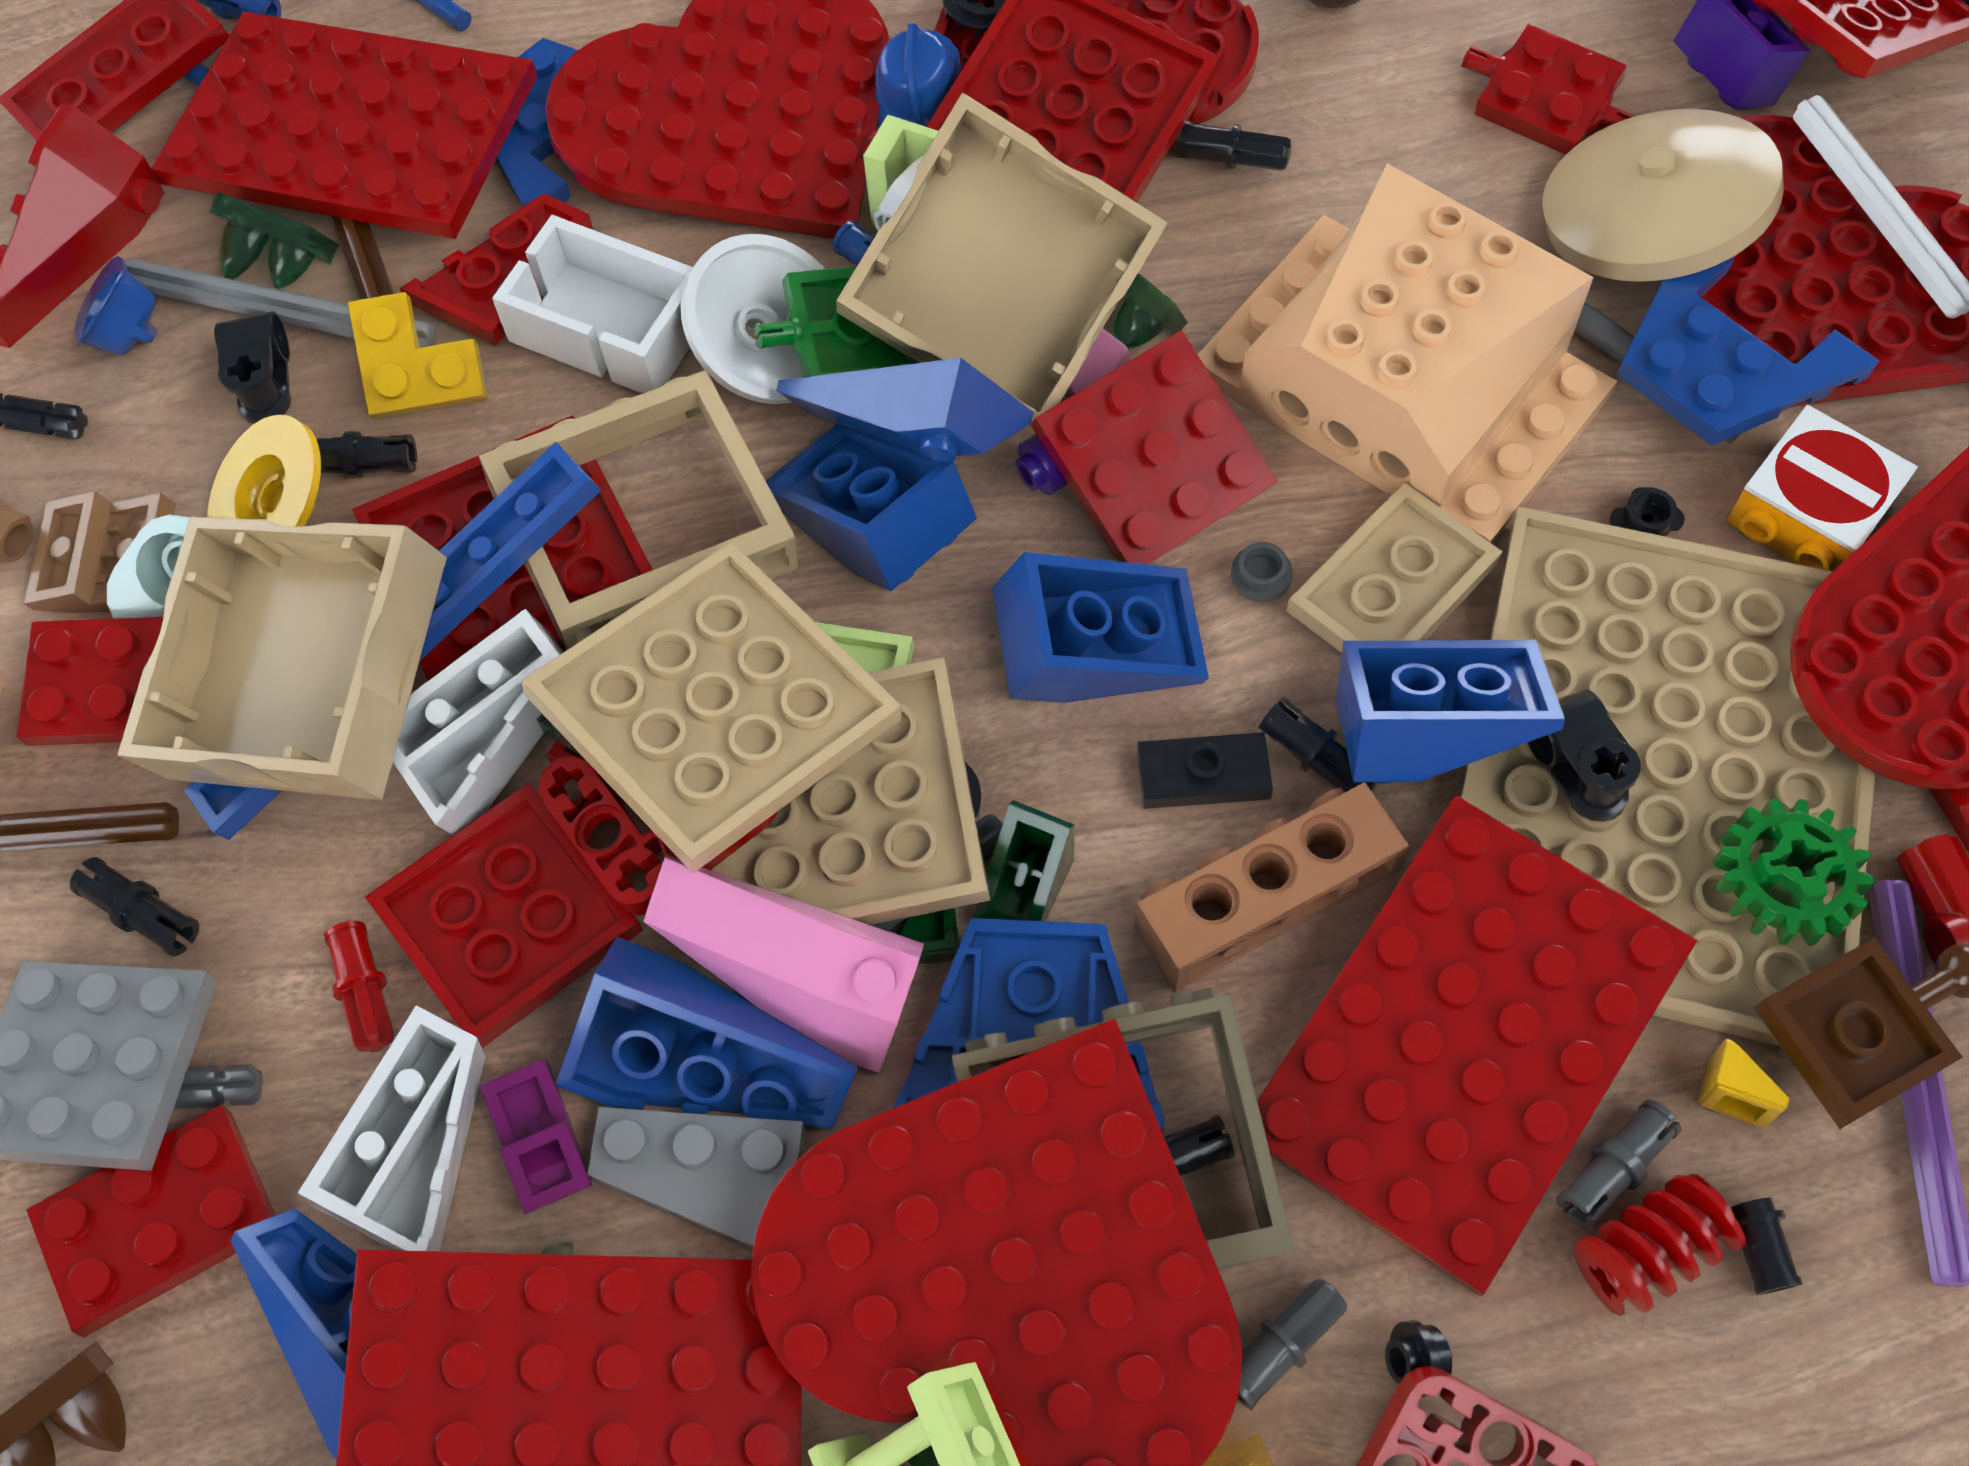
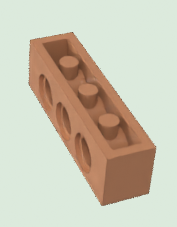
M1365 782L1347 792H1344L1342 788H1336L1320 796L1312 803L1309 812L1289 822L1286 817H1282L1268 823L1255 834L1254 841L1235 851H1232L1230 847H1225L1213 852L1200 862L1196 872L1176 882L1173 877H1168L1150 886L1141 895V901L1137 902L1134 927L1171 987L1177 992L1399 872L1409 844ZM1316 843L1326 844L1337 852L1338 857L1333 859L1319 858L1310 852L1308 846ZM1258 873H1269L1276 876L1283 886L1274 890L1263 889L1257 886L1251 877ZM1202 903H1213L1220 906L1227 915L1220 920L1210 921L1197 915L1193 908Z

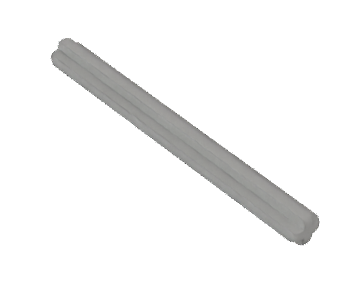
M128 258L124 260L127 271L155 295L250 316L274 311L280 317L282 323L354 339L347 304L142 259ZM415 320L420 348L434 345L436 335L434 325L429 322Z

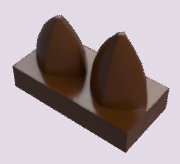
M94 1342L0 1415V1466H55L56 1457L53 1441L45 1425L41 1422L47 1416L67 1436L86 1446L112 1452H120L125 1448V1413L120 1395L105 1372L114 1363L97 1342Z

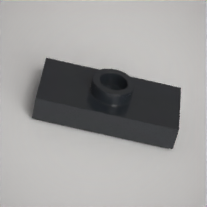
M1265 732L1141 741L1137 743L1143 809L1269 800L1272 797L1273 786Z

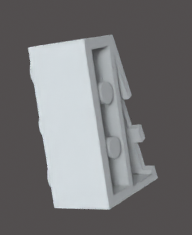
M526 609L410 694L393 764L435 825L452 835L487 812L551 724L525 696L521 680L564 653V651L552 634Z
M415 1006L298 1194L317 1210L392 1250L440 1251L486 1057L478 1038Z

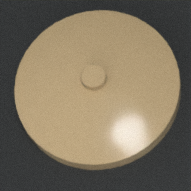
M1674 109L1635 116L1610 125L1586 138L1567 153L1557 164L1549 176L1543 193L1542 206L1546 232L1555 250L1566 261L1596 276L1620 281L1641 282L1667 280L1697 273L1716 266L1740 253L1757 240L1769 227L1778 213L1783 197L1782 160L1776 145L1765 132L1754 124L1727 113L1702 109Z

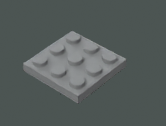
M23 961L0 1015V1160L152 1171L217 986L214 978L207 971Z

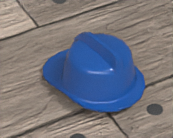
M908 24L907 31L900 32L888 41L881 51L876 69V102L880 103L879 128L887 115L927 126L962 71L959 51L949 38L936 31L922 30L917 24Z
M119 256L111 259L102 269L82 304L75 324L77 346L79 347L83 343L115 355H123L138 340L152 343L157 334L156 328L150 323L156 306V297L153 292L127 271L124 259Z

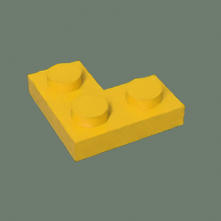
M406 292L348 302L367 410L371 418L380 419L488 399L479 347L474 338L420 348L411 298Z

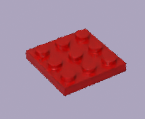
M1182 330L1036 417L1030 424L1118 562L1148 565L1278 482Z
M530 782L365 896L460 1029L477 1037L482 1048L600 963L616 936L630 941L643 931L637 918L632 913L627 912L607 892Z

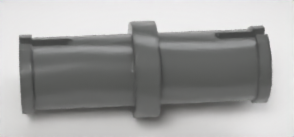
M1645 1100L1640 1105L1637 1113L1613 1139L1603 1138L1591 1151L1593 1158L1591 1163L1566 1190H1562L1556 1197L1558 1206L1565 1207L1569 1202L1571 1203L1562 1212L1578 1226L1592 1230L1599 1223V1219L1626 1189L1636 1190L1647 1178L1646 1167L1671 1139H1675L1681 1132L1680 1123L1673 1121L1675 1115L1662 1104L1653 1100Z

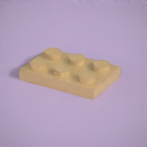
M1404 482L1289 598L1286 612L1341 653L1343 641H1426L1498 565L1503 551Z

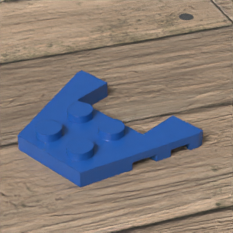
M542 38L518 56L519 58L531 59L538 76L496 158L504 172L506 181L513 193L518 197L522 207L543 193L562 202H566L571 198L567 182L544 165L542 161L554 153L546 116L548 92L559 69L578 50Z
M1733 257L1697 273L1663 280L1617 373L1620 378L1711 446L1776 419L1782 410L1800 402L1806 401L1808 404L1823 399L1830 394L1833 388L1851 381L1855 385L1865 381L1871 376L1879 362L1871 354L1837 330H1834L1798 364H1793L1720 310L1713 307L1701 297L1728 274L1734 260Z
M970 918L938 996V1004L925 1035H922L913 1057V1065L902 1091H899L894 1108L957 1083L952 1055L965 1053V1042L985 1038L984 1035L1002 1032L1006 1033L1008 1043L1035 1037L1033 1026L1066 1017H1074L1076 1028L1104 1022L1101 1011L1129 1003L1105 924ZM1140 1043L1128 1045L1127 1048L1161 1131L1164 1133L1165 1117L1160 1102L1158 1103L1143 1046Z

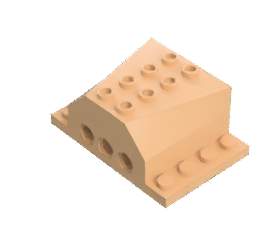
M1388 163L1352 227L1349 229L1330 217L1323 215L1198 353V356L1222 394L1390 496L1404 482L1491 544L1496 542L1512 522L1517 506L1523 507L1611 397L1617 384V380L1567 352L1594 277Z

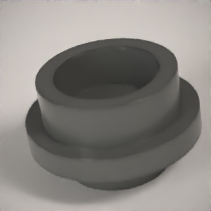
M1257 542L1247 546L1236 555L1231 567V581L1234 588L1243 597L1256 602H1268L1281 597L1290 587L1293 575L1291 562L1283 550L1268 542Z

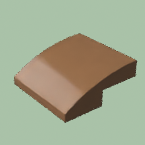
M96 491L47 501L24 605L32 610L51 612H110L107 605V583L114 567L134 541L139 531L154 518L169 514L174 515L176 504L161 492L113 503Z

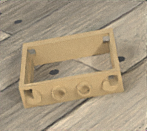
M706 370L687 377L674 378L656 389L632 398L618 399L608 407L576 419L560 421L550 429L518 441L505 442L492 451L478 455L489 489L495 499L554 442H557L578 465L705 417L762 525L760 528L572 603H569L543 547H541L524 564L565 651L731 541L770 579L798 569L795 535Z

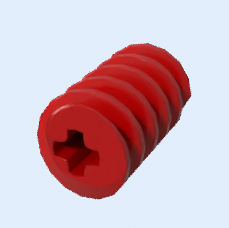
M1689 1174L1688 1176L1676 1175L1665 1183L1664 1190H1653L1642 1199V1206L1630 1205L1620 1213L1619 1221L1608 1220L1597 1229V1237L1585 1235L1574 1244V1257L1579 1270L1598 1299L1612 1313L1621 1316L1625 1314L1623 1301L1626 1299L1643 1313H1647L1654 1308L1653 1299L1646 1287L1648 1284L1667 1298L1676 1293V1282L1670 1272L1671 1269L1689 1282L1697 1279L1700 1276V1270L1693 1256L1694 1253L1706 1264L1713 1267L1723 1261L1722 1250L1716 1238L1734 1251H1738L1745 1246L1746 1240L1729 1204L1707 1180L1697 1174Z

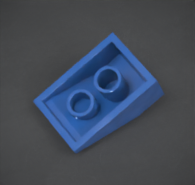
M838 424L766 480L785 516L855 575L889 591L910 579L919 567L942 548L950 545L957 538L958 534L977 519L954 461H933L925 458L919 452Z
M1024 552L992 587L1010 699L1067 703L1203 684L1209 679L1186 568Z
M1536 640L1343 641L1336 706L1353 782H1374L1379 784L1420 782L1563 730L1565 718Z

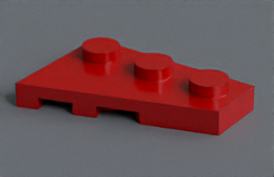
M543 193L489 229V239L466 254L462 253L459 249L441 260L444 265L442 270L424 282L414 278L400 287L401 293L406 292L410 296L412 306L497 346L506 334L492 298L519 260L529 264L525 251L551 215L593 229L590 216L578 208Z

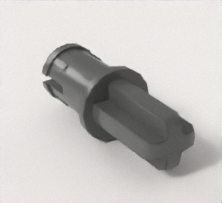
M1322 1279L1314 1280L1273 1322L1265 1318L1260 1323L1263 1332L1242 1352V1373L1237 1400L1248 1410L1252 1411L1256 1403L1293 1365L1302 1368L1307 1363L1304 1354L1346 1312L1347 1303L1330 1283Z

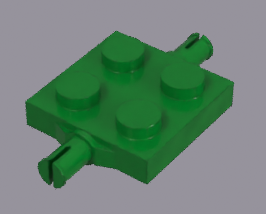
M857 266L787 273L782 280L788 308L787 321L755 324V339L759 338L756 342L757 347L763 349L766 347L792 345L794 352L799 358L803 377L917 363L837 313L836 300Z

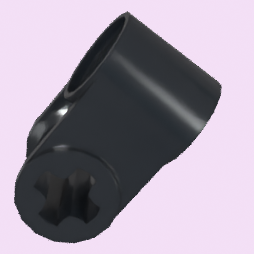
M271 311L216 323L214 335L218 350V376L222 385L229 392L236 394L239 412L243 418L249 423L255 424L269 416L285 415L291 403L288 371L290 348L280 317L276 312Z
M1582 689L1558 700L1565 718L1563 730L1527 742L1536 759L1547 768L1569 800L1571 807L1584 818L1591 821L1604 822L1615 819L1624 811L1629 800V789L1634 786L1641 772V761L1637 752L1628 744L1610 719L1608 711L1599 697L1589 689Z

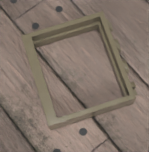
M1211 987L1196 991L1189 989L1171 995V1007L1145 1012L1143 1002L1122 1004L1101 1011L1104 1022L1076 1028L1074 1017L1050 1020L1033 1026L1035 1037L1008 1043L1006 1033L1004 1032L984 1035L985 1038L965 1042V1053L952 1055L956 1079L959 1082L1114 1018L1117 1021L1126 1046L1210 1027L1260 1229L1207 1240V1243L1218 1269L1294 1252L1230 993L1213 997Z

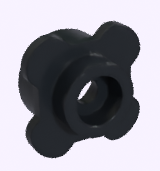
M1652 487L1634 489L1627 504L1623 508L1614 509L1609 518L1610 525L1665 537L1671 531L1680 530L1685 521L1684 514L1677 508L1674 499L1665 491ZM1642 517L1647 518L1652 522L1647 523L1642 520Z

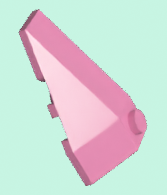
M670 856L664 858L643 921L757 1008L850 1063L877 1073L881 1071L924 943L702 867L695 873H692L681 860Z

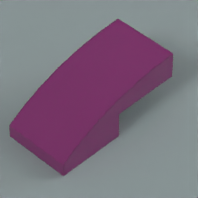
M544 1058L479 1086L503 1146L500 1148V1152L526 1215L593 1186L591 1179L587 1175L588 1170L559 1088L555 1086L556 1081L549 1062Z

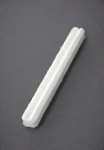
M1815 95L1809 100L1804 99L1797 105L1798 109L1793 114L1795 123L1945 316L1953 319L1969 312V281L1826 100L1821 96Z

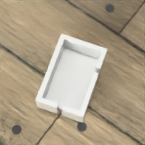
M551 215L525 251L529 264L519 260L492 298L508 341L601 378L608 369L611 382L639 393H645L665 385L690 348L682 325L681 297L685 281L693 267Z

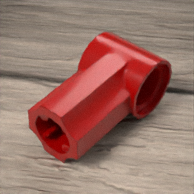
M1948 833L1928 838L1904 850L1896 859L1927 919L1924 925V939L1928 953L1935 965L1937 958L1947 947L1957 943H1969V858L1958 837H1951Z

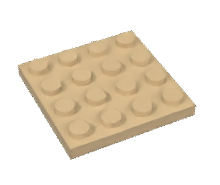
M732 541L521 680L525 696L692 873H695L901 720L902 705Z
M941 657L868 672L902 705L901 720L781 808L776 818L767 828L713 868V871L868 925L991 901L945 658Z

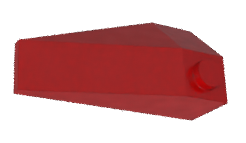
M61 103L34 143L28 159V163L36 167L26 196L15 195L10 212L17 215L16 225L9 245L3 244L0 246V346L12 347L139 235L152 213L158 209L160 201L165 194L142 154L71 104Z

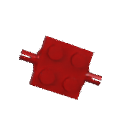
M1529 23L1514 46L1502 56H1495L1471 45L1463 58L1461 65L1463 68H1468L1490 78L1489 84L1477 100L1475 115L1563 154L1569 153L1586 137L1597 131L1600 126L1606 128L1620 121L1635 117V115L1611 105L1613 94L1623 80L1627 67L1626 64Z

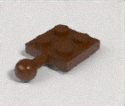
M1873 938L1770 995L1754 1007L1839 1129L1963 1058L1928 1009L1951 995L1959 998H1969V943H1957L1947 947L1937 958L1935 971L1909 985L1877 940Z

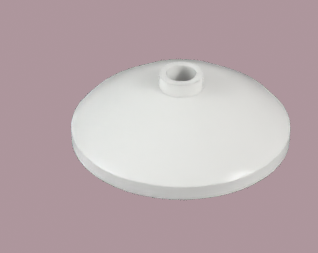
M764 234L738 235L722 240L712 246L700 257L689 272L681 297V319L684 333L694 356L701 366L719 384L743 398L766 404L792 403V401L776 391L779 380L803 377L799 358L794 352L792 345L759 349L756 344L757 340L748 335L745 326L755 329V324L757 323L765 324L787 321L788 308L782 286V280L785 275L791 272L825 268L813 256L797 245L784 239Z

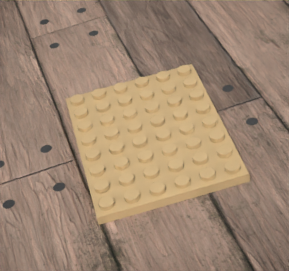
M1517 506L1512 521L1490 640H1536L1557 699H1562L1582 689H1589L1594 692L1604 704L1615 726L1628 744L1637 752L1641 761V772L1634 786L1629 789V800L1622 814L1615 819L1604 822L1591 821L1580 816L1571 807L1569 800L1547 768L1536 759L1528 744L1524 743L1465 765L1459 797L1698 940L1653 1016L1781 1046L1754 1007L1770 995L1858 947L1862 912L1854 920L1850 919L1851 923L1836 937L1826 932L1816 945L1808 946L1801 933L1797 932L1787 945H1781L1778 943L1776 935L1777 928L1768 925L1760 934L1755 935L1751 932L1752 922L1755 919L1754 916L1748 911L1734 917L1729 913L1737 897L1734 893L1717 892L1715 886L1727 871L1713 866V859L1721 848L1725 847L1720 842V839L1732 823L1737 825L1736 822L1749 807H1753L1761 813L1769 800L1774 798L1781 802L1785 812H1789L1799 799H1804L1808 804L1809 815L1816 818L1827 808L1834 811V817L1830 826L1837 831L1853 826L1857 832L1848 842L1852 850H1868L1876 773L1844 754L1820 731L1799 698L1791 671V638L1797 619L1816 588L1832 571ZM1762 839L1753 844L1750 861H1755L1760 856L1758 851L1764 845ZM1867 862L1858 871L1866 873ZM1829 882L1826 885L1828 893L1823 898L1824 904L1831 902L1835 882Z

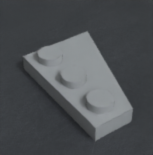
M598 1107L587 1175L593 1182L661 1212L666 1214L669 1212L706 1228L708 1232L730 1242L736 1241L753 1249L760 1218L773 1190L789 1168L803 1155L806 1128L802 1121Z

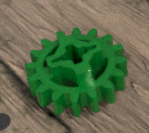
M1774 798L1769 800L1761 813L1753 807L1747 808L1736 822L1737 825L1732 823L1720 839V842L1725 847H1722L1713 859V866L1727 871V873L1722 876L1715 887L1717 892L1734 893L1737 900L1729 910L1733 917L1742 915L1747 911L1755 917L1751 927V932L1755 935L1760 934L1769 925L1777 928L1776 935L1778 943L1781 945H1787L1797 932H1800L1807 945L1812 946L1816 945L1826 932L1833 937L1840 935L1851 923L1850 919L1854 920L1866 908L1868 902L1862 896L1874 884V877L1858 870L1871 857L1869 850H1852L1848 842L1857 831L1853 826L1839 831L1830 826L1834 817V811L1827 808L1816 818L1809 815L1808 804L1804 799H1799L1789 812H1785L1781 802ZM1762 839L1764 845L1758 851L1760 856L1757 860L1750 861L1753 844ZM1829 882H1835L1833 898L1831 902L1824 904L1823 898L1828 893L1826 885Z

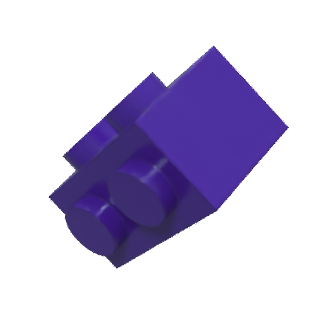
M1697 0L1673 40L1688 57L1687 61L1691 68L1705 75L1717 88L1719 98L1728 106L1739 110L1775 106L1811 51L1775 13L1760 8L1753 0Z

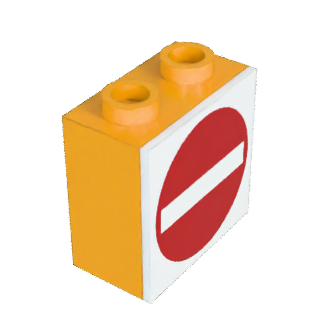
M1807 404L1747 483L1726 522L1740 530L1748 539L1766 545L1798 565L1833 572L1872 535L1918 466Z

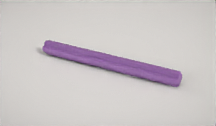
M1886 879L1878 881L1868 892L1875 938L1908 984L1911 985L1926 976L1911 887L1904 880ZM1930 1007L1928 1011L1933 1016L1932 1007ZM1941 1070L1903 1092L1901 1097L1931 1279L1938 1286L1963 1287L1969 1285V1221L1943 1071Z

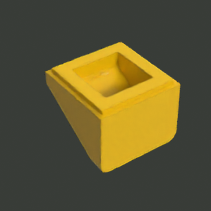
M1726 1038L1708 1058L1697 1103L1701 1107L1763 1128L1768 1126L1788 1108L1790 1098L1740 1046Z

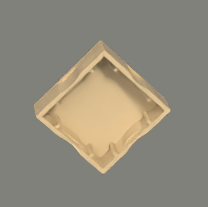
M962 92L919 163L912 186L898 210L881 226L836 300L837 313L917 363L962 358L1033 411V421L1036 417L1060 403L1086 360L1091 346L1116 305L1126 294L1168 222L1099 178L1077 171L1051 155L1037 139ZM1030 424L1024 427L1030 433L1036 434Z
M190 516L165 597L164 617L155 648L143 669L117 756L167 780L383 800L447 557L407 526L326 522L312 526L292 527L272 523L265 519Z

